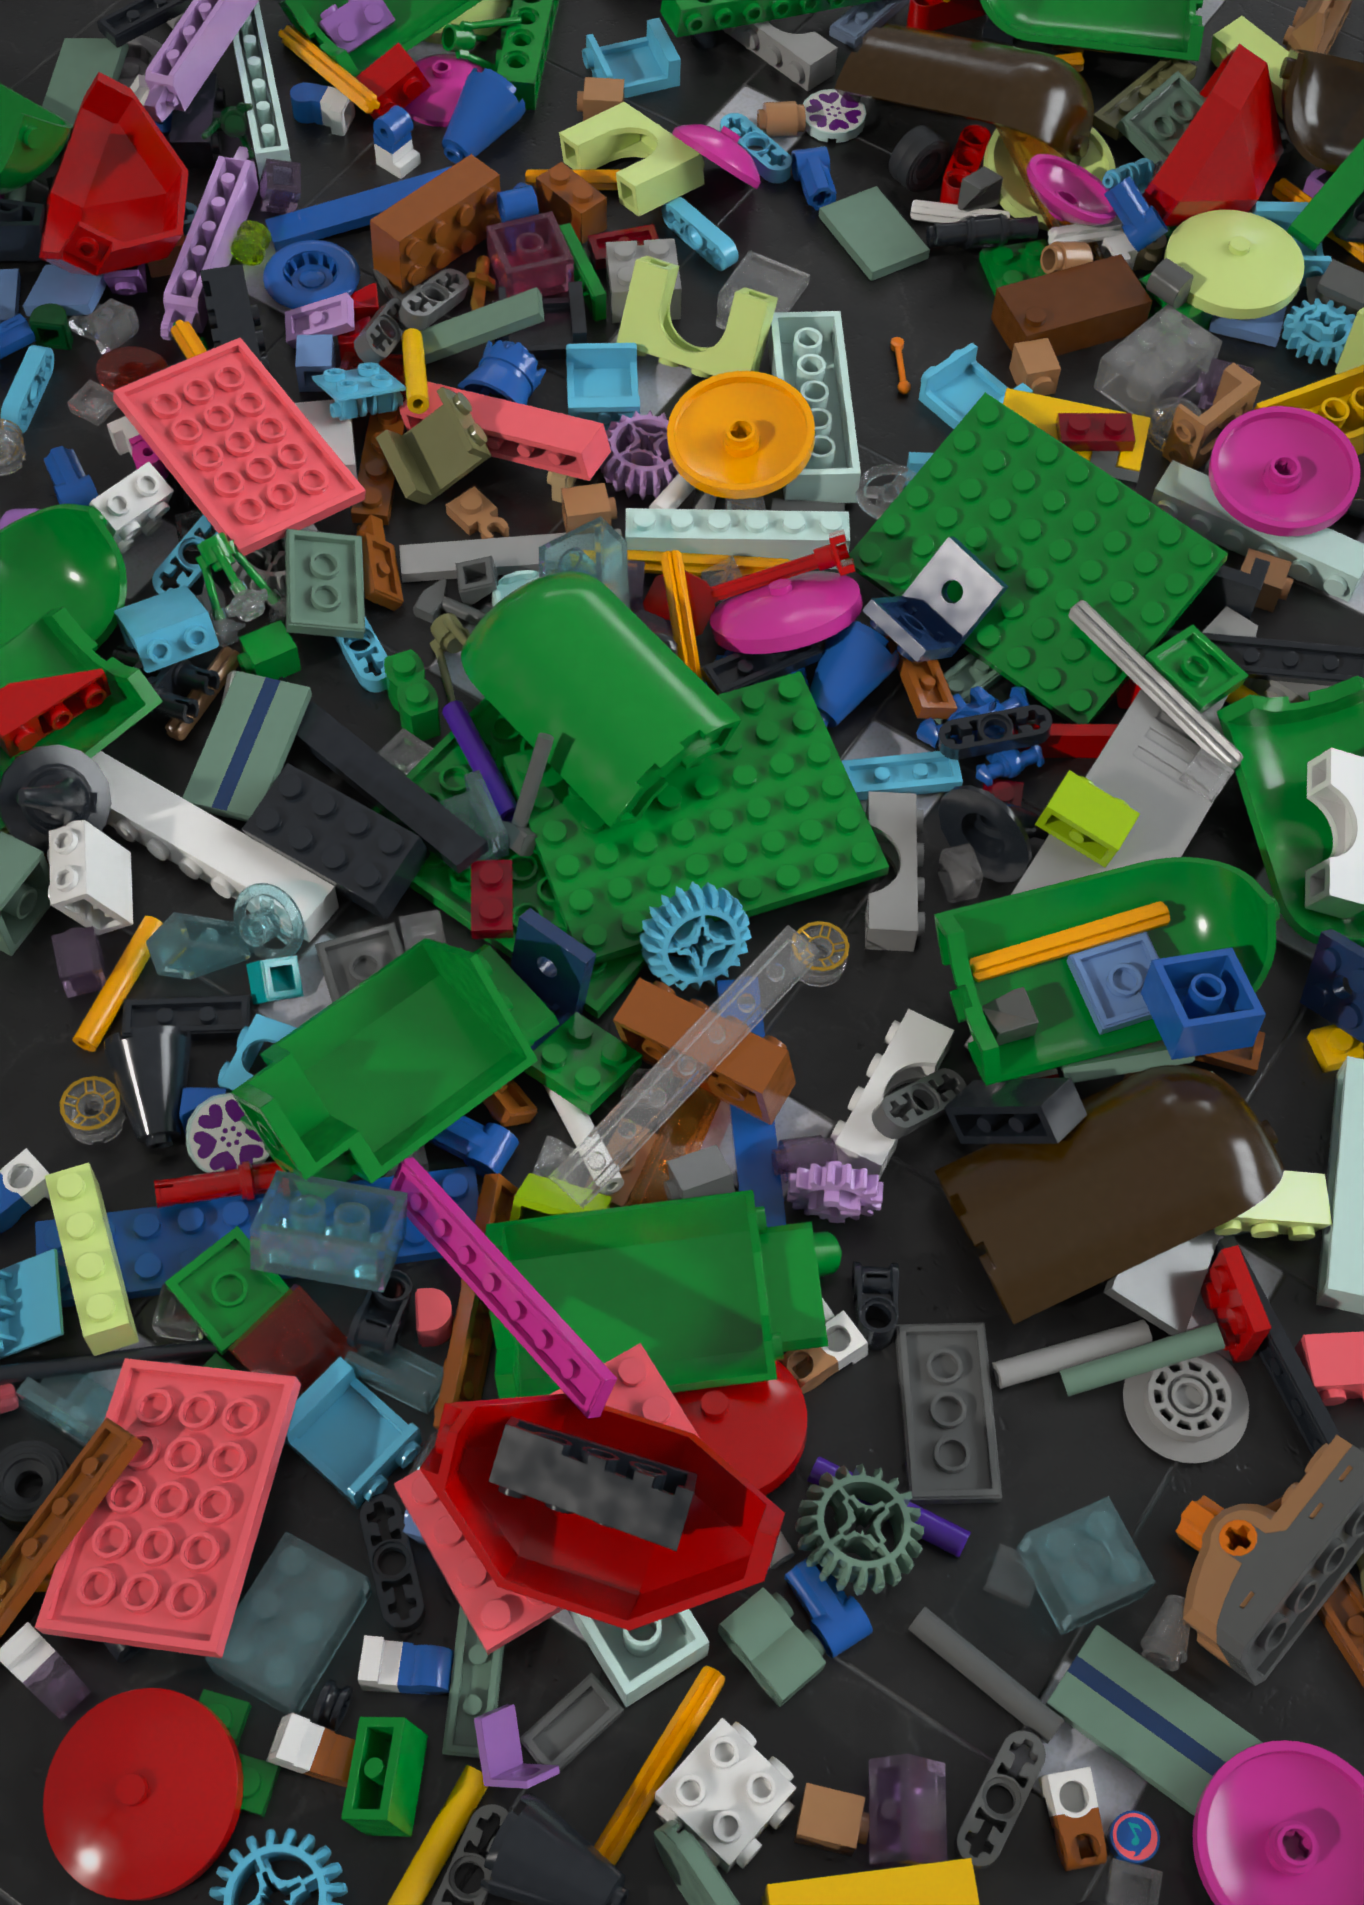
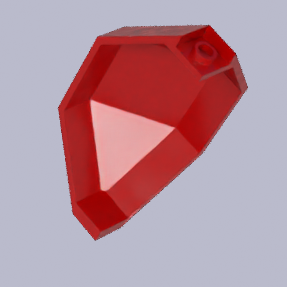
M1240 43L1222 60L1219 67L1199 93L1206 98L1205 102L1157 174L1142 193L1148 205H1152L1156 209L1166 226H1179L1188 218L1208 211L1238 210L1249 212L1259 199L1284 152L1268 64Z
M98 72L83 98L50 188L39 255L40 259L72 274L92 276L153 262L169 256L183 235L189 173L132 89L101 72Z
M565 1393L444 1403L435 1446L419 1468L497 1587L629 1631L765 1581L785 1515L778 1506L695 1434L606 1405L600 1417L587 1419ZM510 1417L519 1418L698 1474L695 1491L677 1551L618 1529L603 1526L575 1513L567 1514L548 1508L545 1502L529 1496L526 1499H518L499 1492V1485L489 1482V1478L505 1424Z

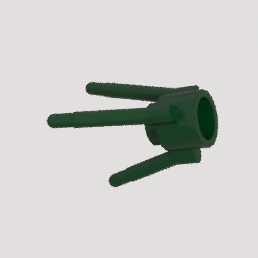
M239 102L237 107H226L220 114V118H214L213 123L202 133V139H208L218 128H222L229 137H239L243 147L248 149L249 158L254 159L255 154L245 133L248 122L244 113L252 110L253 105L251 103L244 104Z

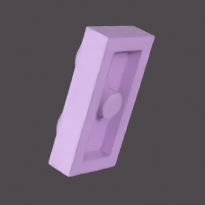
M346 292L285 311L286 343L294 349L296 348L297 335L333 334L334 337L355 330L354 300Z

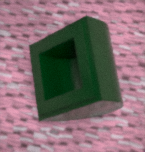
M53 303L43 304L35 308L29 318V324L36 340L35 344L54 349L71 350L73 336L64 308Z

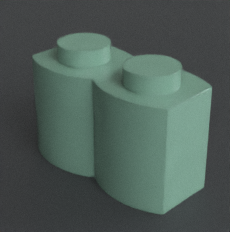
M763 1587L719 1624L718 1633L736 1657L749 1669L769 1697L781 1707L824 1669L826 1662L822 1655L826 1651L819 1639L810 1630L807 1629L802 1633L790 1619L794 1612L788 1602L778 1592L771 1595Z

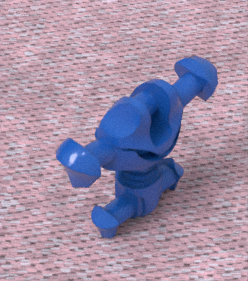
M980 686L971 688V702L968 704L965 703L959 694L952 695L957 710L947 721L1028 706L1030 704L1026 697V688L1020 686L1012 687L1010 698L1002 703ZM932 718L925 719L918 727L916 732L917 738L936 749L939 740V730L943 724L935 725ZM996 725L989 726L984 730L985 735L991 739H1000L1004 736L1003 733L1005 732L1002 727ZM974 730L972 735H974V741L976 742L977 730ZM958 735L951 736V738H954L958 744L962 743V740L958 738ZM1034 745L1022 752L1013 749L986 754V759L991 764L977 765L976 779L987 786H992L993 779L1017 777L1025 767L1032 764L1041 767L1045 763L1042 747Z

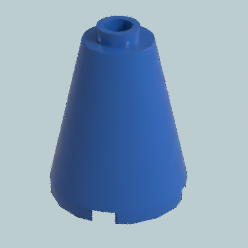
M473 68L467 76L443 137L442 147L444 154L455 164L471 154L474 157L479 155L516 124L526 111L523 98L519 102L514 95L517 90L514 85L491 69L485 68L481 73L477 72V68Z
M858 621L852 622L842 631L826 639L822 658L818 662L809 689L826 727H836L895 670L900 662L896 649L891 654L885 648L889 641L884 636Z

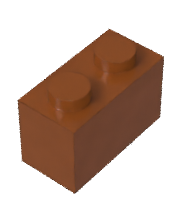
M563 162L558 163L536 177L539 211L558 226L571 223L581 245L588 241V235L599 234L607 229V197Z

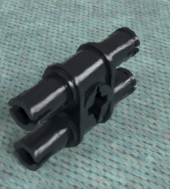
M1000 213L996 215L966 216L957 222L934 223V226H927L926 243L928 248L957 246L958 249L967 250L999 247L1007 242L1029 241V238L1034 239L1038 237L1037 216L1007 218L1006 215Z
M120 644L117 646L118 650L114 649L112 657L124 665L140 669L163 702L148 713L151 718L159 719L166 716L178 719L184 723H193L192 717L197 718L199 704L197 700L180 696V694L187 688L211 696L215 694L213 689L218 690L220 676L218 672L195 667L189 659L147 673L143 669L136 649Z

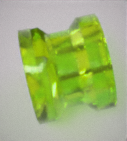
M248 220L242 222L238 228L237 237L232 242L231 253L243 264L250 266L259 265L263 262L266 254L265 250L269 247L272 240L270 231L257 221Z

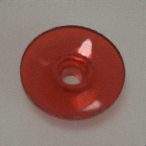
M134 346L120 347L108 351L98 360L96 376L99 383L113 393V390L168 368V364L159 354L149 349Z

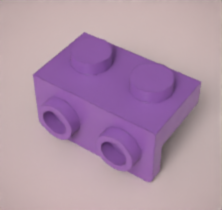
M348 0V3L339 9L336 4L326 9L320 15L322 20L318 27L322 32H325L327 37L337 47L345 49L349 54L388 28L396 20L383 0Z

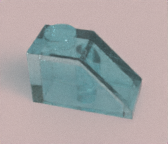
M173 912L146 941L157 974L191 980L246 961L252 956L238 922Z

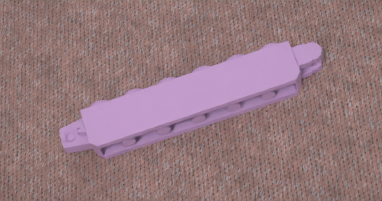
M193 0L146 69L145 81L150 91L144 107L153 121L163 122L173 110L186 111L259 0Z
M239 146L233 158L218 156L164 291L163 304L165 314L160 329L161 337L165 340H172L171 328L173 323L178 320L189 321L196 334L197 332H204L209 316L200 270L229 266L259 189L257 180L258 170L255 167V160L249 158L247 147Z

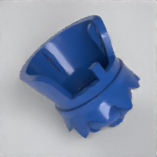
M488 340L479 362V367L461 381L457 389L486 396L492 393L498 398L527 405L528 398L541 384L540 381L546 369L536 370L538 361L520 342L515 344L514 342H502L499 340L492 346V342Z

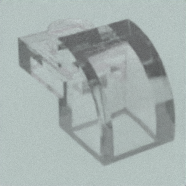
M109 299L103 305L98 303L94 311L89 315L72 316L68 319L72 332L95 341L99 352L105 355L112 353L137 334L139 330V321L134 308L113 299Z

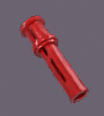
M245 1161L238 1165V1169L154 1180L157 1208L242 1195V1199L254 1200L255 1195L278 1191H282L284 1195L291 1194L290 1174H285L276 1162L251 1165L249 1161Z

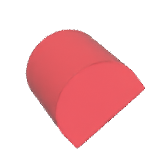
M417 1289V1292H415V1309L419 1345L421 1344L422 1347L441 1345L452 1335L454 1317L451 1301L439 1289Z

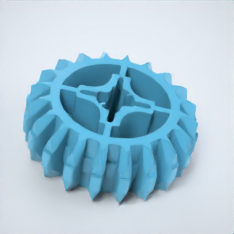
M691 882L688 891L685 892L682 888L676 886L675 896L671 898L661 894L663 904L660 907L649 906L652 918L642 920V928L645 932L639 935L640 944L643 947L641 949L642 957L647 964L649 963L648 967L652 974L656 975L657 978L660 977L662 982L668 986L675 984L682 991L689 984L692 988L699 991L702 983L705 981L714 986L715 978L719 975L729 978L728 968L730 966H740V959L737 955L748 953L745 941L752 938L747 927L750 924L749 918L745 911L742 910L743 906L739 900L731 896L728 890L723 887L716 889L709 882L702 888L698 884ZM705 915L720 917L722 921L714 922L712 918L705 919ZM677 952L678 955H686V957H676L668 953Z
M288 1828L284 1834L282 1844H279L275 1830L268 1829L265 1835L266 1846L260 1847L256 1838L250 1836L246 1839V1843L251 1853L246 1857H243L237 1849H232L229 1855L237 1864L235 1869L231 1871L226 1867L220 1866L216 1871L220 1878L227 1881L226 1888L215 1886L211 1887L209 1895L213 1899L224 1901L223 1905H238L242 1889L255 1871L259 1881V1892L256 1898L247 1905H267V1903H273L269 1899L273 1893L269 1880L284 1896H291L290 1901H284L287 1905H301L311 1898V1892L318 1888V1905H343L332 1902V1899L347 1894L348 1888L345 1883H330L343 1871L338 1862L323 1867L332 1854L331 1850L325 1845L311 1854L316 1842L315 1837L311 1834H307L299 1846L296 1847L297 1832L295 1829ZM277 1860L297 1861L307 1866L313 1873L303 1879L297 1876L294 1879L281 1880L273 1871L270 1862Z

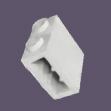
M147 462L93 499L89 506L95 507L104 515L108 523L106 526L117 543L121 554H124L134 545L136 537L142 533L145 536H149L163 524L161 518L170 509L168 503L174 490L151 463Z
M86 820L71 821L66 826L49 831L47 859L50 865V885L48 887L50 905L97 935L133 925L131 852Z
M721 1718L656 1791L654 1802L659 1806L655 1813L664 1824L669 1820L679 1822L680 1828L676 1830L677 1833L681 1829L691 1833L702 1846L714 1866L717 1867L719 1865L728 1873L736 1863L743 1869L762 1847L757 1838L769 1824L777 1830L792 1813L795 1806L790 1802V1799L793 1797L796 1787L790 1782L794 1778L793 1774L782 1762L773 1756L767 1760L754 1748L757 1741L745 1727L738 1722L731 1726Z

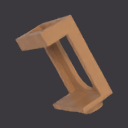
M1233 362L1223 371L1213 406L1202 415L1197 416L1181 403L1177 406L1162 456L1169 460L1170 463L1174 460L1194 470L1199 469L1211 457L1218 436L1201 449L1205 439L1216 427L1223 430L1237 417L1252 411L1261 382Z

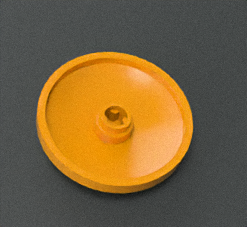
M756 371L726 372L701 381L679 399L668 421V449L678 473L695 488L707 494L728 499L760 497L786 486L805 468L814 449V417L803 395L786 381L773 375Z

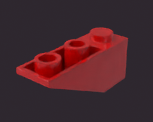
M102 669L9 683L1 688V748L12 758L21 751L31 749L40 739L53 731L66 727L72 719L89 708L99 706L105 698L111 695L105 672Z

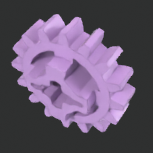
M826 1161V1165L823 1167L813 1163L810 1166V1170L799 1167L797 1168V1174H790L787 1201L793 1202L792 1208L804 1209L805 1215H819L820 1219L827 1218L832 1223H844L848 1217L859 1220L860 1214L872 1216L873 1210H881L883 1182H879L877 1174L867 1175L868 1169H852L851 1164L842 1165L841 1161Z

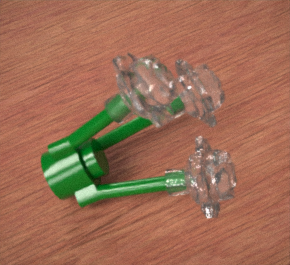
M224 532L199 543L197 548L201 556L196 558L206 584L212 607L209 613L220 647L238 642V631L246 627L245 623H235L234 620L227 618L225 610L228 617L238 616L241 621L249 622L264 613V602L267 601L271 607L265 624L270 625L281 620L286 628V596L282 597L276 589L272 590L243 554L238 552L233 542L234 540L228 541ZM234 558L261 590L248 589L245 582L238 579L231 566L235 563ZM211 566L214 572L224 570L232 584L230 589L234 597L231 604L225 609L220 607L210 569Z

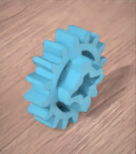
M1315 298L1313 305L1303 300L1300 308L1292 306L1290 314L1286 315L1282 327L1284 329L1282 339L1288 340L1287 349H1297L1295 357L1308 356V363L1312 364L1315 359H1319L1322 365H1327L1328 360L1332 359L1338 364L1356 316L1354 314L1345 315L1346 307L1343 305L1337 309L1333 307L1334 302L1332 300H1329L1327 304H1322L1319 298Z

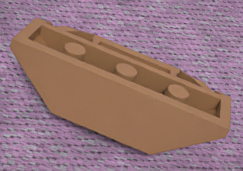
M1308 0L1305 8L1299 6L1292 26L1289 25L1282 45L1287 46L1286 50L1288 52L1290 48L1328 54L1348 16L1353 0Z

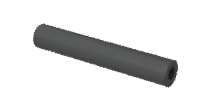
M927 1607L922 1609L908 1628L910 1632L1047 1744L1065 1721Z

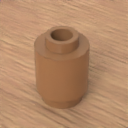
M796 101L764 102L763 109L757 110V127L763 130L769 137L796 136L797 132L805 131L806 114L804 104H796Z
M1080 241L1053 242L1044 247L1040 256L1041 268L1047 274L1093 262L1090 246L1086 242Z

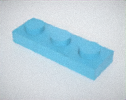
M940 751L842 761L859 801L867 800L869 791L915 793L920 795L949 792L955 786H962L963 784L958 760L949 759Z

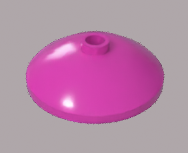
M434 54L422 57L414 62L431 87L403 109L406 110L414 121L429 126L448 127L467 76L473 68H477V72L481 73L484 69L480 65L468 60L457 59L454 54Z
M702 124L681 125L674 128L672 134L743 182L758 189L761 184L760 175L753 158L746 149L737 143L741 136L726 126H723L721 131Z
M1038 154L1031 158L1026 169L1029 183L1040 202L1054 218L1073 224L1100 226L1114 221L1117 214L1104 195L1110 189H1107L1096 176L1081 166L1058 156Z

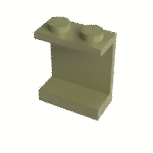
M444 387L437 390L443 405L404 435L386 429L376 437L405 498L423 505L428 504L492 456L486 445L488 439L485 432L475 423L470 413L472 406L468 399L462 393H455Z

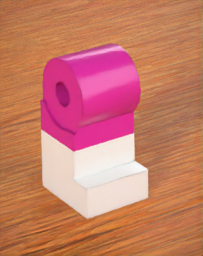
M126 416L107 424L113 445L119 455L130 452L136 469L150 462L164 480L168 477L169 470Z

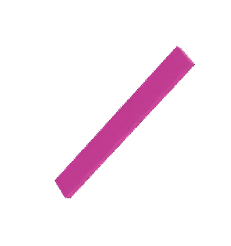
M414 1157L406 1158L400 1162L387 1195L587 1419L600 1417L617 1377Z

